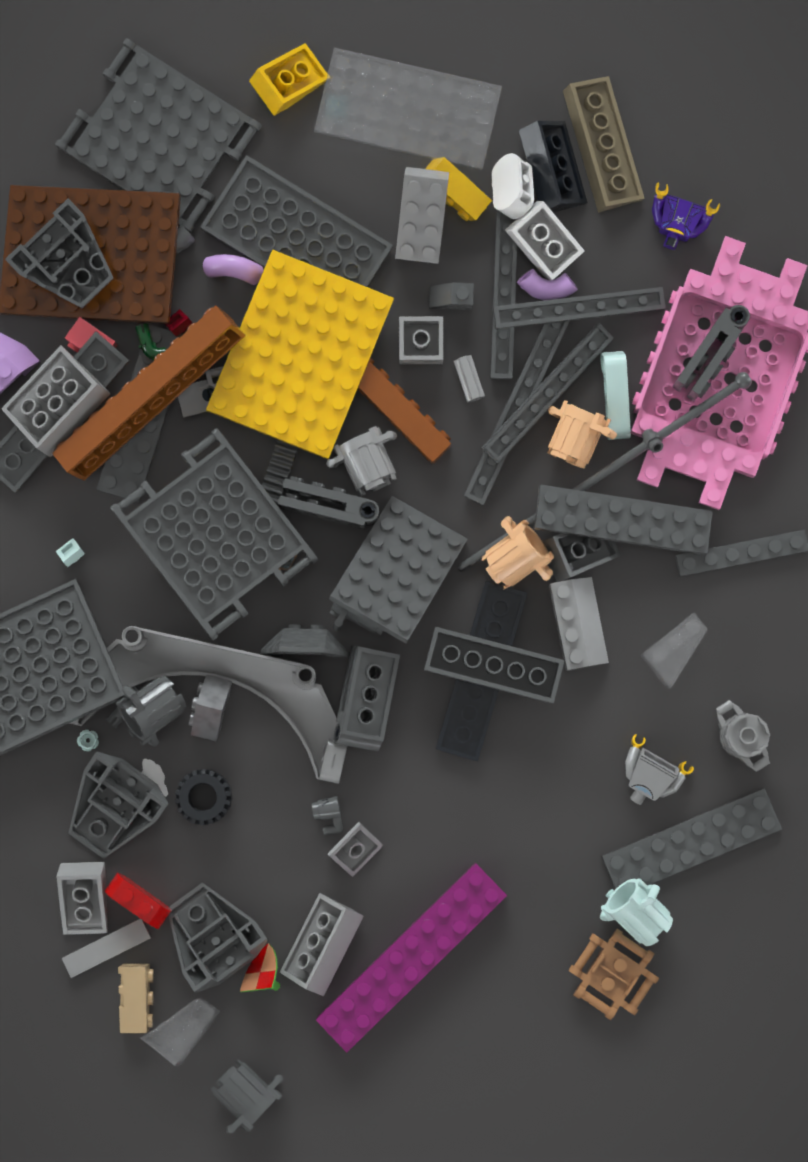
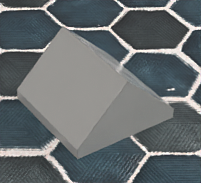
M358 822L334 846L328 855L353 877L381 849L383 844Z

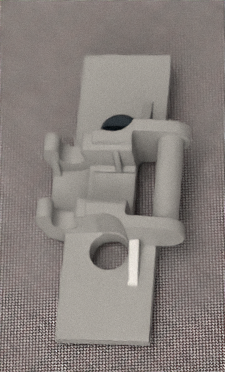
M224 366L211 370L208 369L205 372L207 380L192 383L178 396L183 418L207 412V405L216 384H213L212 378L220 376Z

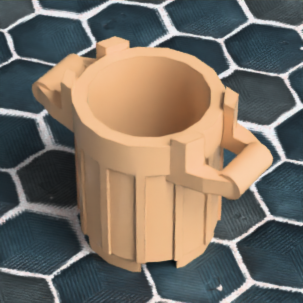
M564 400L560 410L554 406L548 409L549 414L560 418L549 443L547 453L584 469L586 464H589L601 434L610 439H615L617 433L608 428L611 419L606 421L604 415L597 412L594 415L572 404L569 405L567 404L568 401Z
M506 516L501 522V526L508 535L487 550L486 554L482 556V561L487 559L489 563L486 571L497 584L501 581L506 584L504 589L514 586L534 570L542 576L543 580L548 581L553 575L552 569L548 566L552 562L551 560L554 559L553 553L551 551L548 552L541 538L528 526L529 522L527 520L516 524L510 516Z

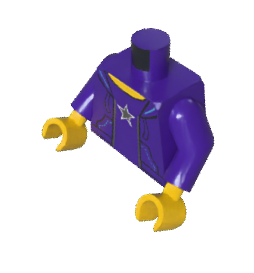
M659 182L655 186L657 195L654 197L652 214L655 225L659 227V233L666 235L663 246L668 249L676 250L679 240L687 242L689 238L699 236L708 228L714 217L713 214L717 213L720 208V203L716 209L710 207L712 199L704 207L669 195L668 184H666L664 191L658 190Z

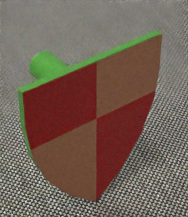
M270 943L263 947L258 956L252 960L245 973L240 992L266 989L277 991L280 988V983L275 980L278 969L277 956Z

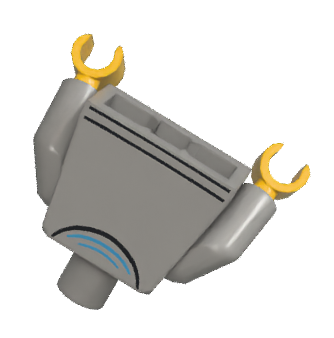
M634 735L632 738L633 747H630L625 761L626 777L630 780L629 787L635 790L630 797L631 800L641 805L646 797L656 801L659 797L664 798L677 792L686 779L685 775L693 772V766L686 772L683 767L687 761L680 763L676 767L645 748L640 750L639 748L643 747L646 739L644 737L642 743L637 744L635 742L636 735Z

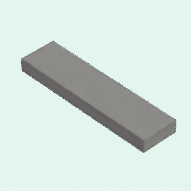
M138 919L63 957L62 961L72 978L152 937L144 921Z

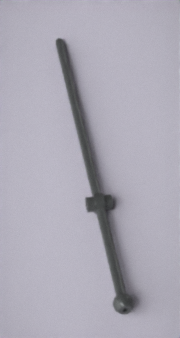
M746 372L738 373L733 383L659 432H655L652 429L645 430L642 434L643 442L574 487L573 490L586 491L646 450H651L653 453L661 451L664 438L739 388H749L752 383L751 378ZM536 513L526 519L529 522V527L535 525ZM505 533L458 565L459 571L463 572L482 560V556L486 554V551L505 538L508 533Z

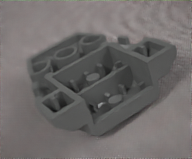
M68 198L52 213L54 217L24 246L20 244L5 260L22 277L83 308L114 277L85 215Z

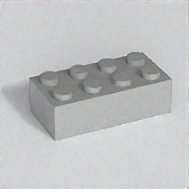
M406 167L395 259L439 263L449 172Z

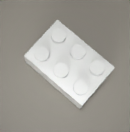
M536 201L523 217L516 219L505 229L535 267L548 280L555 279L584 252V249L544 201Z

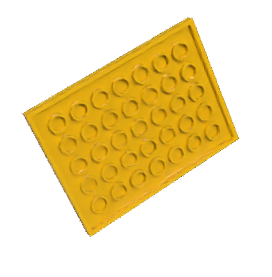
M272 249L240 326V329L246 336L231 348L206 411L329 460L394 298Z

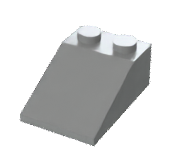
M105 862L61 863L56 878L63 935L107 933V894L104 892L107 888Z

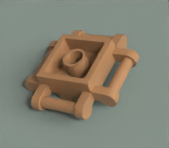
M618 928L614 931L608 942L592 933L589 938V944L575 965H571L568 970L582 979L573 996L578 999L582 998L604 1013L605 1017L609 1020H612L620 1006L636 1015L639 1004L653 983L656 984L659 980V977L645 969L653 958L654 953L650 950L646 951L624 936L623 932ZM616 942H619L642 959L639 964L614 948ZM597 946H601V951L587 972H582L581 970ZM641 974L646 977L645 981L631 1002H626L624 999L637 982ZM587 986H592L613 1000L612 1005L608 1006L587 992Z

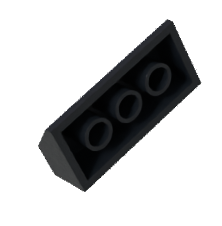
M536 121L520 129L521 143L525 151L527 163L532 166L533 186L538 201H544L552 212L587 204V198L565 121Z

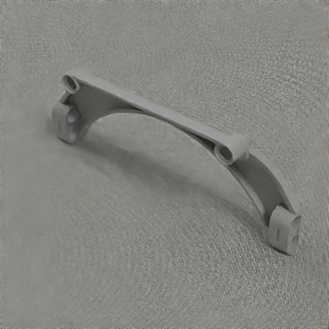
M135 626L126 627L122 632V640L116 639L107 648L123 687L128 685L133 688L156 678L160 679L163 676L191 675L206 677V675L230 680L232 683L250 690L278 710L290 723L308 752L316 778L339 784L347 746L334 743V731L338 721H336L337 718L322 685L315 683L316 673L311 666ZM130 631H137L138 639L136 642L130 643L128 641L127 635ZM308 669L312 672V677L309 681H302L300 679V672L302 670ZM97 711L69 724L83 726Z

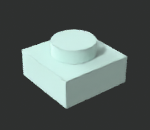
M74 538L56 551L67 567L77 562L85 554Z

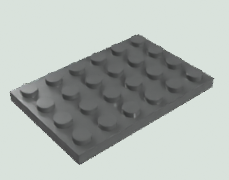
M392 496L335 587L329 600L407 644L468 539Z

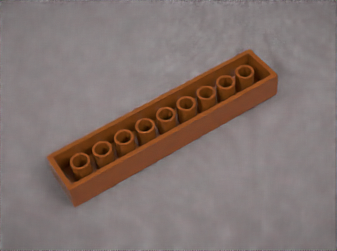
M215 305L213 308H209L198 322L191 324L187 328L186 333L173 340L166 351L159 353L148 367L141 369L135 379L126 383L116 396L109 398L104 407L92 413L84 425L77 427L67 440L60 442L52 454L67 473L85 481L246 335L233 319Z

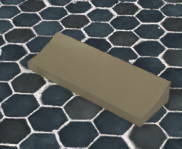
M609 76L570 83L563 90V94L598 213L644 200V194Z

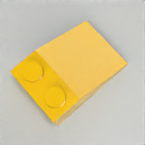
M306 43L258 68L249 82L275 116L330 79V76Z

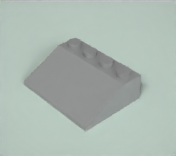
M60 345L1 409L38 450L51 458L57 445L67 440L73 434V431L81 426L111 393Z

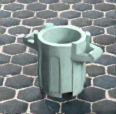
M641 879L627 880L615 890H609L605 895L608 901L605 905L601 906L600 919L602 921L616 920L638 943H643L645 946L657 943L659 940L656 937L663 930L667 933L673 922L668 909L656 899L660 887L658 885H646Z

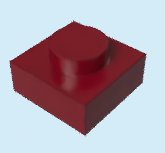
M179 309L170 317V324H165V326L177 337L187 330L192 321Z

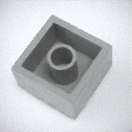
M443 316L399 317V364H443Z

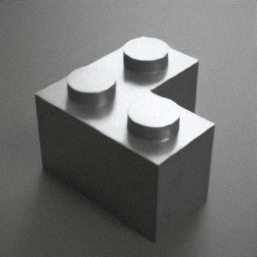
M206 675L204 683H199L197 689L199 697H194L191 710H195V713H191L189 725L192 726L191 735L217 741L222 727L224 711L230 696L232 681Z

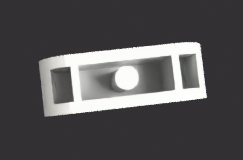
M513 153L503 156L492 170L494 208L511 219L523 217L534 203L532 166Z

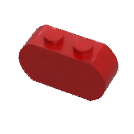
M118 872L104 891L113 900L156 929L161 927L172 911L162 901Z

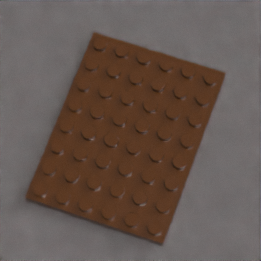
M10 185L0 288V314L74 319L81 317L82 319L170 324L181 195L179 193ZM68 198L85 215L114 277L83 308L22 277L5 260L20 244L24 246L54 217L52 213Z

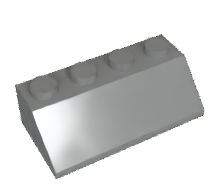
M592 577L550 583L549 590L563 660H565V671L609 663Z
M319 893L280 973L306 990L324 996L364 916Z

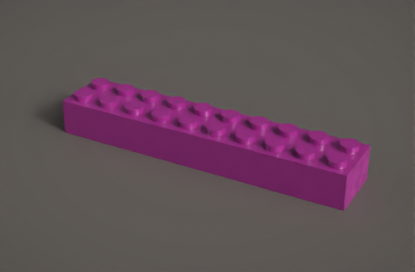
M474 863L316 1018V1021L347 1053L507 895Z

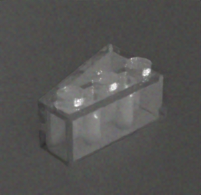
M692 613L640 656L667 689H670L708 629L697 615Z
M198 997L140 1039L174 1066H179L184 1062L221 1011L205 998Z

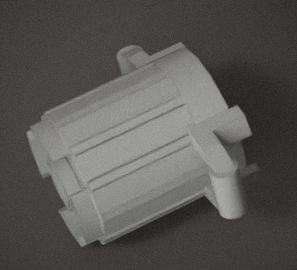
M372 427L369 429L370 432L359 435L340 446L338 444L335 445L333 449L337 457L327 460L326 464L330 468H337L338 465L344 463L356 491H359L361 496L366 495L364 489L375 492L391 484L389 478L394 481L397 480L395 476L396 471L383 445L390 440L396 439L397 434L395 432L387 431L385 434H382L379 427Z
M730 700L717 707L720 742L723 749L729 755L739 758L755 772L770 764L766 749L770 737L767 723L758 715L744 713ZM733 708L735 715L725 721L722 715ZM762 753L763 758L755 763H752L749 759Z

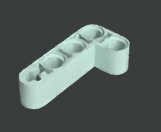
M623 351L604 352L600 354V361L604 376L606 421L611 419L608 428L617 433L615 439H627L631 437L626 355Z

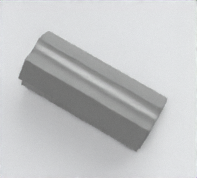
M463 356L454 360L467 403L484 398L485 395L472 356Z

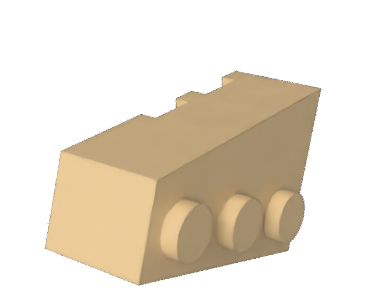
M123 963L118 967V974H121V986H119V994H121L119 1006L120 1033H147L149 1027H153V1014H149V1005H153L154 998L153 991H150V982L153 983L154 969H150V964Z

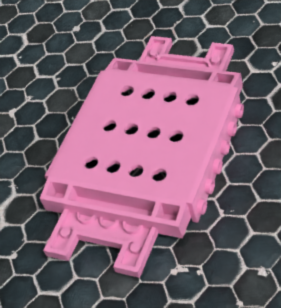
M727 236L724 237L711 276L690 269L683 287L679 286L678 290H673L669 300V303L672 304L670 311H665L661 322L665 325L662 332L658 331L654 343L657 344L655 352H650L647 364H650L648 372H643L639 384H642L640 393L636 392L632 402L635 405L633 413L637 415L631 429V434L641 438L643 432L647 429L659 432L689 412L692 406H698L727 387L728 384L724 381V376L727 373H733L736 376L738 373L746 372L751 380L757 384L755 392H748L746 389L739 388L703 412L700 417L694 418L664 438L661 451L653 453L651 450H647L637 481L657 488L664 469L667 468L706 482L698 503L720 510L733 472L735 471L754 478L761 459L764 460L769 454H773L777 442H774L776 433H781L784 422L781 421L783 413L787 414L791 401H788L790 394H794L799 382L796 381L798 372L802 373L806 363L803 357L805 352L808 353V311L793 306L808 265L787 258L780 277L772 276L739 264L746 243ZM735 305L746 307L750 313V319L741 333H748L751 337V342L747 345L741 344L738 336L732 345L735 347V350L726 363L721 361L720 364L723 365V368L714 380L709 379L708 382L711 386L703 397H697L693 401L687 395L704 372V368L708 366L722 345V342L717 339L714 340L705 353L709 357L699 371L696 369L693 371L697 375L688 388L682 387L680 392L674 389L672 386L685 369L683 365L684 360L693 357L724 309L728 308L730 310ZM699 319H708L710 327L707 330L700 329L698 326ZM762 340L769 341L771 343V350L768 352L761 351L759 343ZM676 398L681 402L679 410L674 411L670 409L669 401ZM713 413L721 415L722 422L720 425H713L710 422V416ZM731 422H741L742 431L739 433L733 432L730 429Z

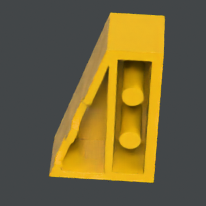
M445 157L433 159L425 168L449 172L446 204L458 211L457 214L465 221L477 220L492 200Z

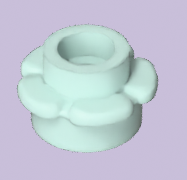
M83 730L77 738V744L82 747V750L91 751V749H95L99 744L97 740L98 735L95 731Z

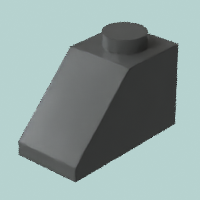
M446 283L430 286L429 308L472 310L474 283Z

